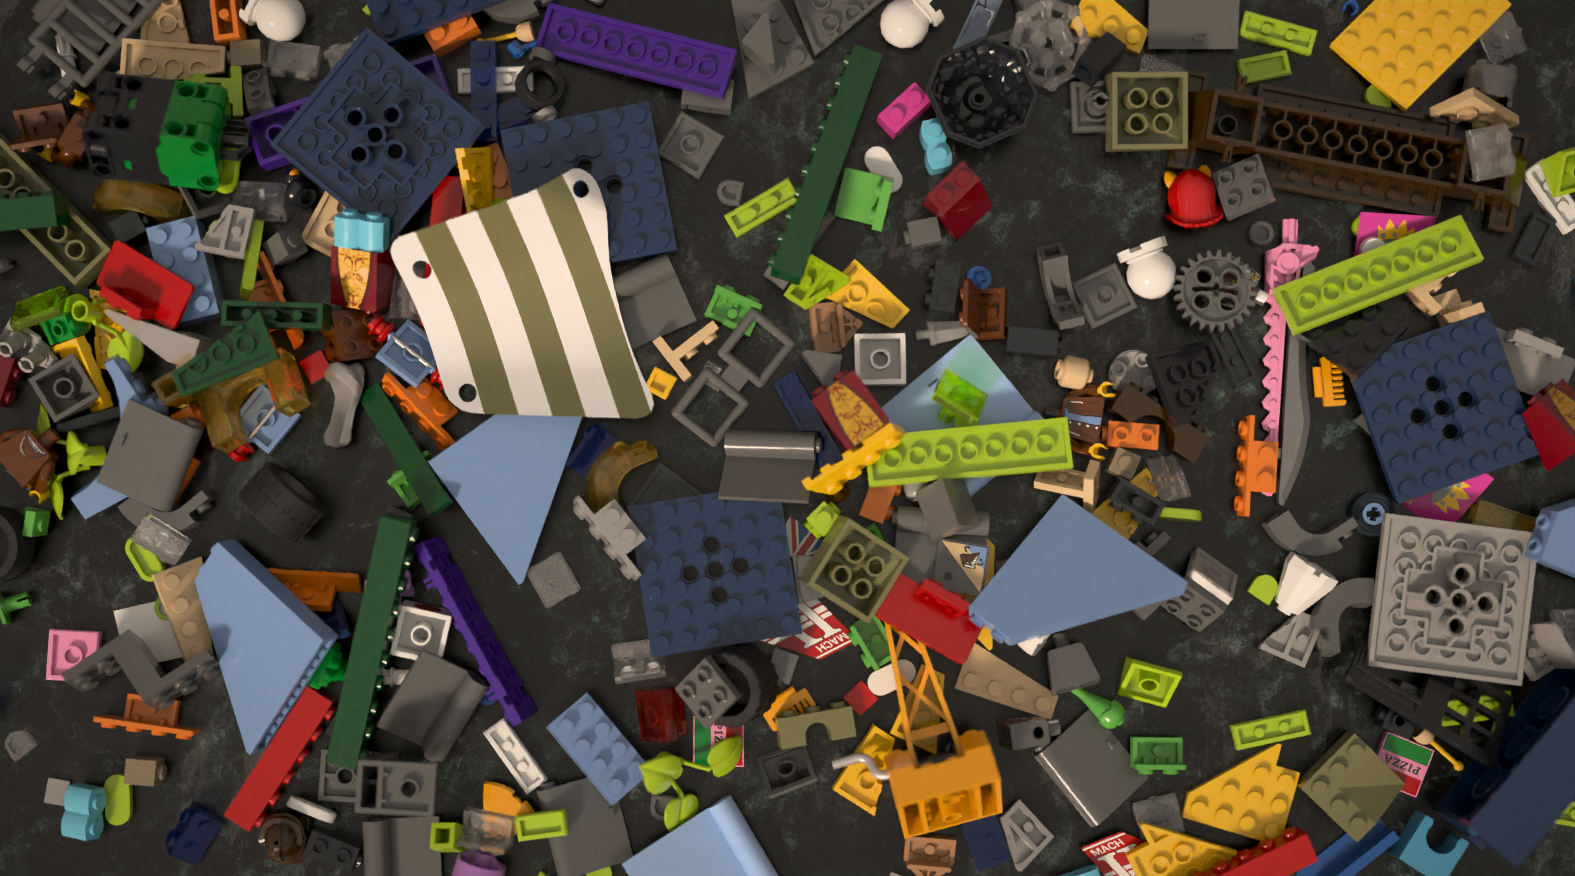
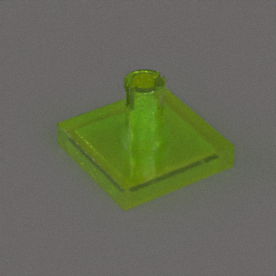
M61 285L16 302L9 323L12 330L17 332L36 324H40L42 327L41 322L62 315L68 297V291L65 286Z
M945 368L937 382L931 399L943 406L937 413V416L942 421L946 415L947 418L944 420V423H951L954 416L957 415L974 426L981 415L988 394Z

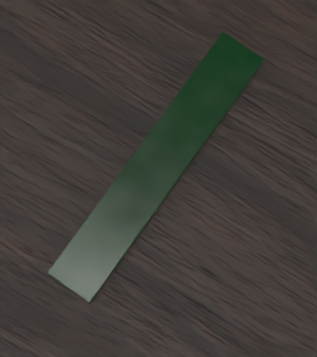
M377 382L361 393L359 399L427 513L433 517L453 503L393 403L384 392L382 385Z

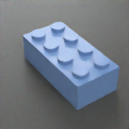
M191 216L146 228L153 260L195 286V291L177 328H184L221 318L222 300L224 298L213 254L195 249V244L198 241L200 242L207 232L205 222Z
M588 693L583 695L546 727L610 805H614L643 780L639 765L645 761Z

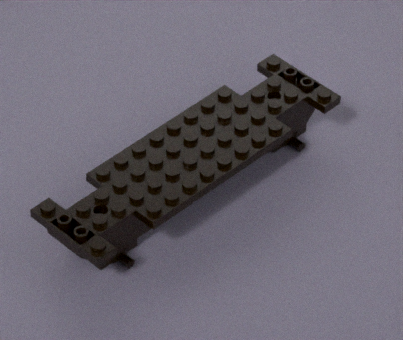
M1191 69L1184 70V72H1188V149L1169 150L1166 168L1180 171L1192 169L1196 149L1222 153L1221 161H1226V163H1232L1233 156L1243 157L1244 160L1259 153L1262 156L1273 189L1408 215L1436 216V219L1439 218L1442 196L1474 202L1472 210L1484 211V204L1489 205L1484 229L1507 234L1513 232L1528 160L1526 155L1530 139L1529 134L1505 130L1501 134L1500 141H1498L1496 136L1499 125L1487 124L1485 138L1474 139L1465 137L1460 139L1453 137L1456 123L1450 122L1446 118H1435L1430 115L1409 111L1403 112L1399 109L1264 83L1257 85L1255 96H1252L1245 92L1248 77L1244 76L1242 78L1243 75H1237L1235 90L1214 89L1213 91H1207L1210 73ZM1222 121L1228 122L1230 124V132H1225L1224 130H1222ZM1469 169L1475 171V180L1470 178L1468 174Z

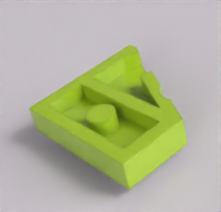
M811 254L800 285L791 283L784 296L807 310L849 284L851 278Z

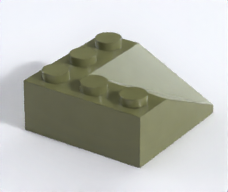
M1112 72L1106 75V94L1109 97L1107 100L1109 104L1106 107V152L1188 149V72Z
M839 515L799 580L860 620L870 623L909 560V557L850 518Z
M1347 730L1297 783V786L1356 842L1378 822L1405 785L1382 759L1350 730Z

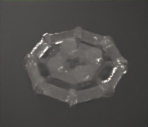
M1040 0L1025 10L1018 11L1015 15L1016 22L1008 46L1018 49L1023 61L1024 58L1020 50H1024L1029 62L1026 65L1024 61V64L1033 84L1047 88L1048 91H1055L1058 86L1074 77L1072 71L1077 60L1087 50L1089 42L1092 41V36L1088 35L1080 16V8L1076 4L1070 5L1059 0ZM1052 9L1064 13L1061 19L1051 17ZM1041 12L1042 17L1032 22L1031 17ZM1070 21H1072L1078 37L1072 36L1067 25ZM1024 27H1026L1027 38L1023 40V43H1020ZM1047 37L1052 40L1051 48L1044 47V44L1047 43ZM1075 43L1078 44V47L1076 50L1074 60L1072 61L1071 59H1069V57L1074 52L1073 44ZM1061 65L1067 68V70L1055 76L1054 70ZM1036 67L1045 70L1044 77L1034 74Z

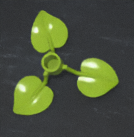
M73 294L65 299L59 307L49 313L52 317L71 311L73 318L77 321L85 322L88 330H90L92 323L115 334L116 338L112 339L108 345V359L119 354L121 359L125 358L132 368L131 373L140 365L144 353V344L127 330L121 334L118 330L100 322L104 315L100 304L106 303L107 299H94L93 302H90L82 294Z
M41 402L37 429L42 435L50 428V422L46 408ZM73 431L68 432L67 441L60 439L56 442L57 444L66 445L69 471L58 475L53 474L49 486L50 501L59 519H64L61 514L63 507L61 483L63 478L75 475V473L83 470H90V466L103 465L107 456L104 445L88 446L87 443L81 444Z
M739 735L717 742L708 754L709 765L707 766L684 760L666 751L659 753L654 759L639 765L645 787L650 793H662L671 784L678 793V798L672 799L667 804L664 812V822L670 832L694 817L699 806L697 797L693 794L684 796L674 780L682 774V764L705 771L712 770L716 777L728 774L737 765L741 756L742 739Z

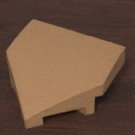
M827 302L813 305L809 308L813 351L825 353L840 352L862 326L863 322L845 310L840 303Z
M921 834L905 839L903 859L906 862V867L911 869L916 876H942L946 872L949 873L952 871L951 866L954 864L956 836Z

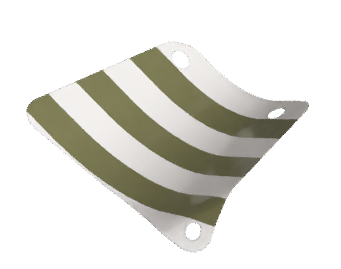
M571 169L524 195L398 237L391 247V255L424 325L444 391L448 399L461 410L481 414L641 418L647 416L652 411L654 405L652 394L632 352L614 289L609 262L606 208L599 186L595 179L586 171ZM576 181H584L588 185V195L579 198L574 194L573 186ZM419 260L426 261L432 269L430 277L426 279L418 278L413 273L414 263ZM471 384L475 387L477 395L472 402H465L460 398L459 389L462 385Z

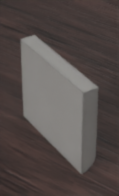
M49 777L44 803L64 806V796L70 781Z

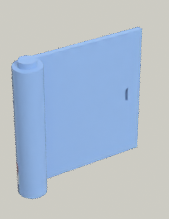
M971 334L881 407L890 419L888 424L893 423L902 426L905 433L953 428L954 416L962 409L975 411L979 417V425L1044 419L1029 406ZM996 476L964 479L970 497Z
M731 795L718 800L622 863L628 876H778Z

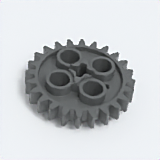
M1208 250L1206 258H1203L1198 253L1196 255L1197 262L1188 259L1187 264L1189 268L1184 266L1180 268L1184 276L1177 275L1175 278L1181 284L1174 285L1173 290L1180 292V294L1175 295L1173 300L1181 301L1176 309L1185 310L1182 316L1183 319L1189 316L1192 318L1190 326L1199 322V330L1201 331L1207 325L1210 333L1213 332L1215 326H1218L1221 333L1224 331L1226 324L1232 330L1234 328V320L1241 324L1243 322L1241 314L1247 317L1250 315V311L1246 307L1251 308L1256 304L1250 298H1255L1258 295L1257 292L1251 291L1252 288L1257 286V282L1249 281L1253 277L1254 272H1245L1248 264L1238 265L1241 257L1232 261L1231 252L1226 257H1222L1221 250L1217 251L1216 256H1212V253ZM1200 272L1207 273L1210 277V282H1199L1197 274ZM1224 275H1232L1236 283L1232 286L1226 285L1223 282ZM1213 286H1216L1217 291L1220 292L1217 297L1213 296L1212 291H1209ZM1195 287V288H1198V289H1201V290H1208V291L1194 292V291L1192 290V288ZM1237 291L1238 295H1233L1226 292ZM1203 297L1206 299L1208 306L1206 308H1198L1195 305L1194 299ZM1224 299L1230 300L1233 304V309L1230 311L1222 309L1220 302Z

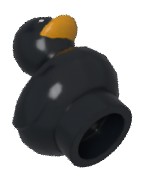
M298 169L289 170L284 173L283 181L287 185L285 191L287 202L294 207L311 206L316 200V192L313 189L312 182L308 178L300 176Z

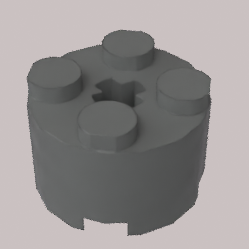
M1486 59L1476 60L1475 65L1466 69L1462 92L1475 88L1509 109L1513 104L1518 79L1517 67L1512 64H1491V61Z

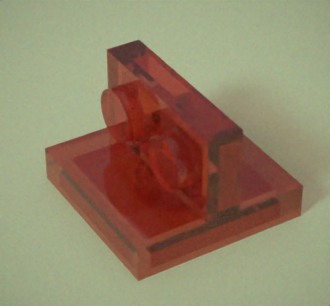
M678 685L635 691L641 741L673 742L677 741L678 737L687 735L683 699L675 690Z

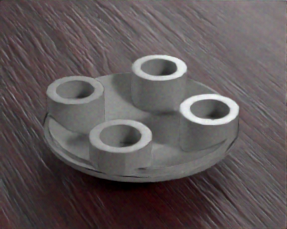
M1128 350L1119 354L1112 361L1108 371L1109 382L1115 383V385H1111L1114 391H1116L1120 383L1129 384L1130 382L1142 387V393L1145 395L1156 388L1145 357L1149 355L1148 353L1141 350Z

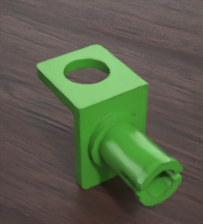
M27 590L6 598L3 596L2 591H0V618L2 624L12 623L10 612L32 606L31 599L20 601L30 597Z

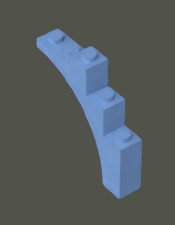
M116 354L105 362V366L115 384L119 398L121 418L129 399H133L166 415L169 414L167 411L169 410L168 404L163 397H158L156 392L148 396L144 394L146 390L140 380L134 379L131 374L132 368L125 358L121 359L120 355ZM98 474L92 481L78 489L71 499L84 519H87L128 496L97 483Z

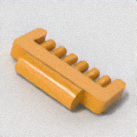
M1320 357L1319 367L1312 368L1315 398L1322 397L1324 407L1345 405L1346 400L1344 399L1334 400L1344 398L1345 395L1343 393L1333 394L1343 392V387H1333L1343 386L1344 383L1342 381L1332 382V380H1342L1343 376L1331 375L1340 374L1342 370L1331 369L1338 367L1330 363L1325 357Z
M793 685L776 695L775 702L763 715L771 729L776 731L773 718L778 715L780 716L781 711L789 710L790 708V710L795 709V713H798L797 708L799 712H804L805 707L816 704L805 687L796 692Z

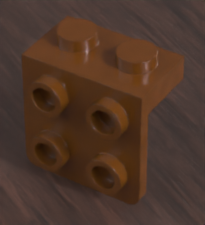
M65 101L14 109L12 112L20 136L9 144L10 150L18 149L19 152H27L35 149L34 146L43 145L44 148L58 146L57 143L70 122Z
M965 278L964 286L960 288V296L963 301V310L959 313L960 324L977 340L1007 338L1008 290L1005 287L980 289L970 278Z
M361 309L332 312L331 331H321L326 337L327 346L325 353L327 359L331 363H346L352 360L376 357L377 353L386 344V340L377 342L378 335L375 333L368 335L370 329L367 326L376 315L381 317L380 311L377 314H366Z

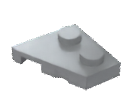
M229 204L221 213V217L209 227L210 231L205 237L195 244V249L197 251L245 260L256 214L255 209Z
M1304 612L1299 615L1294 614L1265 638L1257 648L1305 668L1319 632L1309 631L1311 615Z
M1020 799L1016 800L999 817L1015 868L1018 872L1023 871L1054 836Z

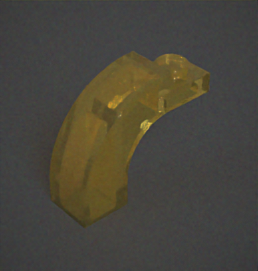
M103 179L102 185L98 186L93 194L94 202L92 209L99 213L115 209L133 210L162 222L178 219L184 197L175 191L157 184Z
M645 440L634 442L631 446H628L623 441H619L607 448L597 458L589 471L585 484V502L593 514L597 513L613 499L620 505L618 489L621 480L631 469L658 458L657 449Z

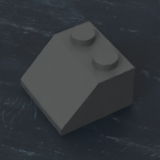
M74 353L28 379L54 423L65 422L80 416L101 397Z

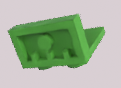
M846 167L834 213L835 216L872 225V230L881 232L894 178Z

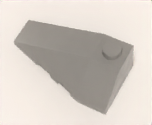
M106 309L105 312L108 317L167 362L176 364V369L197 354L204 352L211 347V344L217 341L190 331L177 330L175 332L160 323L154 322V324H151L150 319L137 321L126 315L127 312Z

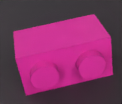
M914 82L878 115L877 123L894 140L930 107L931 103L927 94Z

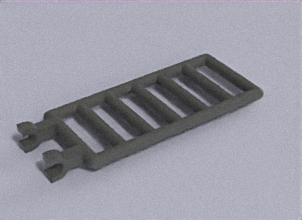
M61 0L29 36V42L35 47L16 65L24 72L32 75L41 60L47 56L66 73L59 82L48 90L56 99L58 98L60 101H63L76 82L82 87L89 86L122 48V38L130 39L164 0H136L143 8L134 18L112 0H97L126 25V28L118 37L78 5L75 0ZM67 9L110 44L101 56L59 21V18ZM51 28L94 63L84 75L42 40L43 36Z

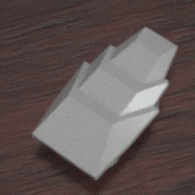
M10 318L0 335L1 356L10 357L13 353L21 358L18 362L20 369L27 373L32 372L38 366L47 369L59 360L40 335L17 320Z

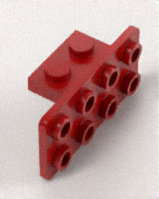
M119 240L113 243L97 279V284L102 287L99 295L107 299V304L125 310L127 312L126 315L131 319L141 321V319H154L170 330L177 329L195 291V286Z
M900 573L877 610L876 617L958 664L965 663L982 628L976 626L970 620L971 616H969V611H967L970 603L965 601V597L960 593L949 592L942 588L943 585L934 579L928 580L925 578L919 584Z

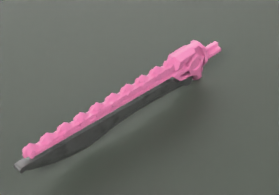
M1295 219L1282 220V244L1265 252L1264 290L1269 292L1266 303L1271 304V308L1263 316L1265 323L1270 325V330L1263 337L1265 345H1268L1270 350L1262 359L1264 365L1269 368V372L1262 380L1264 388L1269 389V393L1261 402L1263 408L1269 411L1268 415L1261 422L1263 430L1268 432V436L1264 439L1265 442H1278L1286 320L1272 294V290L1314 273L1315 267L1311 261L1316 259L1319 250L1318 246L1312 247L1310 245L1297 244L1298 220ZM1289 326L1287 330L1280 447L1278 448L1276 504L1279 506L1285 505V501L1299 473L1305 454L1311 420L1306 382V343L1296 337V335L1293 336ZM1262 492V494H1265L1266 496L1273 495V493Z

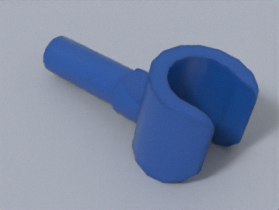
M1349 0L1342 4L1341 12H1344L1347 4L1353 7L1350 16L1358 11L1357 0Z
M537 39L524 45L514 40L508 45V52L514 58L519 59L526 51L536 46Z

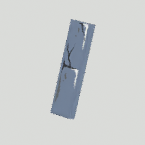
M975 0L952 50L984 36L986 37L1003 0Z

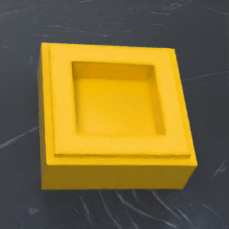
M655 366L646 384L651 393L667 400L678 378Z

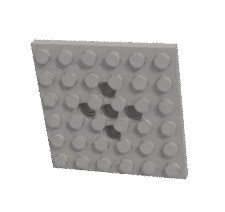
M1383 513L1365 665L1522 686L1536 562L1524 556L1533 532ZM1458 568H1461L1464 573L1460 581L1455 577ZM1430 590H1433L1435 599L1429 603L1426 595ZM1456 593L1461 598L1458 606H1454L1452 598ZM1481 597H1484L1486 606L1481 610L1478 606V601ZM1456 619L1458 626L1457 629L1454 632H1452L1449 628V624L1451 620Z

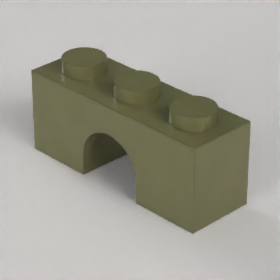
M844 701L829 703L830 707L820 709L819 705L805 707V712L795 713V709L781 711L780 716L774 717L779 748L788 749L807 745L806 730L813 723H823L827 729L828 739L831 741L856 737L852 706L845 704Z

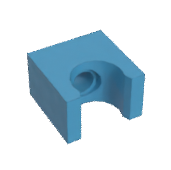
M1415 810L1399 835L1400 839L1394 843L1389 853L1425 876H1449L1469 845V842L1453 833H1449L1441 846L1429 848L1426 842V835L1434 820Z

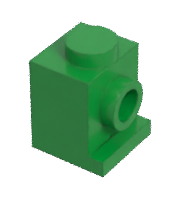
M71 311L60 313L41 321L50 345L74 339L89 332L86 323L75 320Z

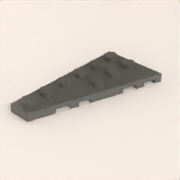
M731 0L749 100L814 66V61L780 0ZM767 12L769 14L774 52L775 75H769L742 53L741 41L761 15Z
M793 0L815 57L885 1Z

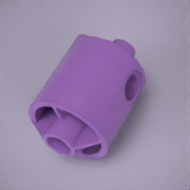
M474 849L457 855L451 876H505L506 866L497 861L493 852L484 849Z

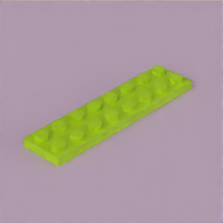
M1459 215L1273 288L1272 294L1293 336L1478 264L1483 261L1484 257L1464 219Z
M1067 417L906 432V435L900 439L901 442L896 447L887 449L881 454V458L877 462L867 465L869 488L936 482L941 478L970 479L1072 469L1073 460Z

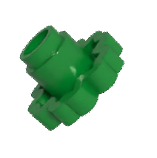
M337 640L312 676L308 686L318 690L321 686L326 687L331 681L344 680L348 662L342 657V652H340L341 643Z

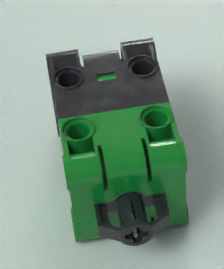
M104 72L100 75L95 91L97 106L95 112L88 114L82 132L85 152L91 171L98 178L197 188L214 191L219 188L226 160L238 162L251 152L253 146V133L246 120L232 119L228 91L223 86Z

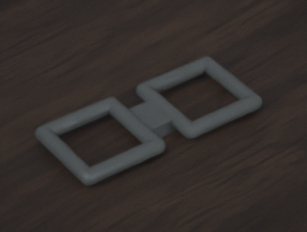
M751 308L718 350L719 357L726 361L727 364L719 374H716L710 368H705L673 408L672 416L712 447L718 446L725 437L726 430L732 428L750 404L749 399L739 391L748 380L759 388L763 387L794 348L795 340L759 310ZM754 320L783 343L782 347L760 375L730 352ZM708 380L738 403L714 435L684 413L685 409Z

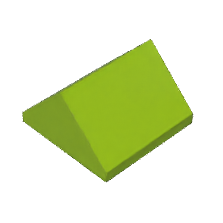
M1575 147L1559 151L1539 162L1553 197L1556 198L1575 192Z
M1126 656L1117 695L1166 708L1182 677V672Z

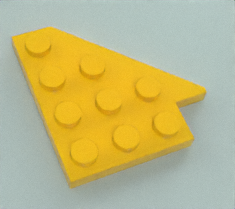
M1274 743L1187 791L1180 816L1260 841L1267 838H1275L1281 835L1285 829L1300 772L1276 765L1282 745Z
M1140 821L1138 824L1147 841L1125 852V855L1136 876H1191L1196 872H1204L1212 868L1218 861H1227L1235 857L1238 851Z

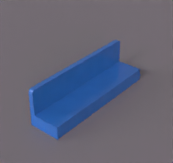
M1379 819L1358 842L1345 832L1316 855L1319 861L1295 872L1296 876H1354L1400 838Z

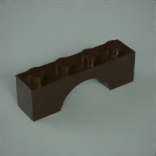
M1133 382L1129 384L1120 383L1114 392L1116 395L1109 400L1104 409L1124 422L1132 423L1146 415L1156 418L1161 422L1167 434L1166 449L1185 462L1195 463L1210 437L1204 434L1205 429L1193 422L1191 425L1188 423L1172 428L1167 412L1163 407V402L1153 395L1149 398L1142 393L1143 388Z

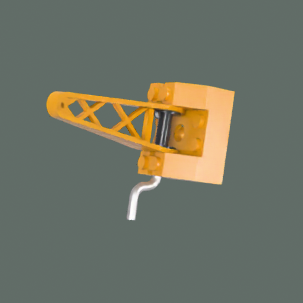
M884 622L907 750H894L887 756H884L886 770H881L874 758L865 753H854L832 759L833 769L864 763L870 774L876 779L889 780L905 839L1003 813L1000 776L984 730H969L964 732L962 736H958L925 645L919 641L917 643L914 642L908 635ZM891 628L900 635L896 649L894 648ZM904 640L922 655L926 666L918 690L899 674L897 659ZM928 675L941 710L922 694ZM901 682L916 695L909 718H907ZM920 699L945 720L943 723L910 731ZM946 732L950 733L952 740L946 745L945 752L918 758L916 750L913 749V741Z

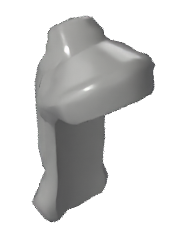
M332 362L328 364L324 373L325 380L330 382L335 395L331 421L323 433L325 446L339 448L349 445L352 441L353 418L364 387L365 371L360 363L355 362L347 365L340 362Z

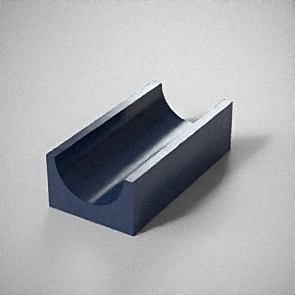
M1555 668L1544 675L1514 711L1515 716L1508 718L1498 752L1497 766L1492 770L1474 759L1432 809L1478 849L1483 851L1488 845L1517 868L1575 800V669Z

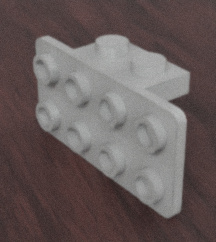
M1496 327L1520 392L1533 397L1540 393L1539 390L1550 381L1556 384L1563 378L1567 383L1569 382L1575 367V360L1562 354L1564 348L1557 346L1555 340L1546 337L1537 338L1533 336L1532 331L1519 327L1515 330L1505 331Z
M577 495L573 501V511L581 521L583 519L588 521L590 533L596 540L600 538L606 544L604 550L612 560L617 558L622 564L619 569L628 580L630 578H633L634 581L638 580L641 577V573L627 557V554L645 541L646 538L615 499L593 514L581 497Z

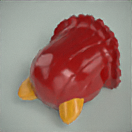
M1202 165L1198 170H1184L1179 175L1170 171L1165 172L1164 182L1169 188L1168 204L1171 209L1170 214H1165V219L1185 228H1199L1213 225L1224 217L1225 213L1222 204L1217 205L1216 188L1211 180V171L1207 165Z

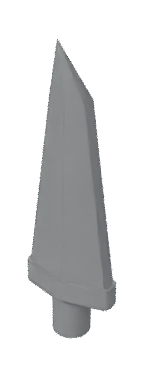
M960 321L926 322L927 329L915 331L916 340L929 339L930 346L962 338L970 334L960 324Z

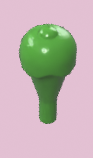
M1084 688L1070 691L1087 705L1098 718V723L1103 727L1113 729L1124 723L1125 709L1118 701L1108 700L1088 692Z

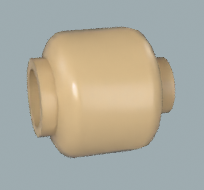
M1067 355L1062 360H1058L1054 371V378L1058 380L1061 387L1082 389L1086 383H1091L1094 371L1090 369V363L1087 359Z

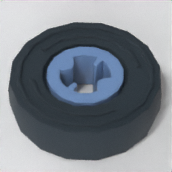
M1375 491L1364 492L1358 495L1350 504L1348 511L1349 517H1354L1359 525L1354 529L1366 536L1381 535L1383 513L1396 514L1392 501L1384 494ZM1374 507L1373 511H1377L1378 515L1370 521L1371 517H1367L1366 513Z

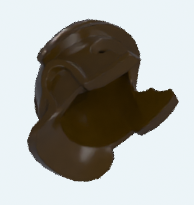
M278 809L272 810L271 815L262 824L258 838L259 843L265 846L270 860L285 865H293L305 860L307 856L303 853L307 846L305 843L306 834L309 832V815L301 812L299 820L292 814L278 813Z

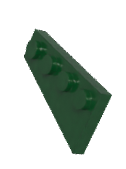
M259 310L254 313L246 322L232 329V332L222 339H218L211 344V347L201 354H197L172 372L181 397L185 398L280 360L262 311Z

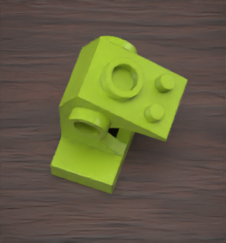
M230 66L228 78L206 77V74L194 73L191 74V78H183L184 81L223 86L228 91L232 119H242L241 66Z

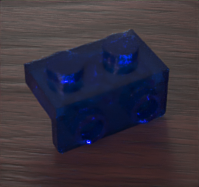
M594 424L585 430L582 435L583 440L579 446L570 451L566 465L596 485L622 449L624 443L597 424Z
M192 802L189 808H185L181 813L175 830H171L166 837L165 844L169 855L196 866L223 824L222 819L200 810L198 804Z

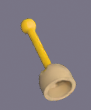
M530 20L518 24L516 31L513 33L485 40L478 38L475 41V45L477 48H483L486 44L514 37L523 42L535 40L534 28Z
M1419 725L1415 727L1411 735L1415 741L1423 745L1431 744L1454 765L1455 770L1462 771L1464 769L1463 762L1455 760L1434 741V734Z

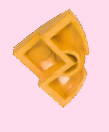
M489 781L484 783L483 810L487 836L516 835L515 816L535 811L527 800L522 803L518 797L513 796L515 790L503 784Z

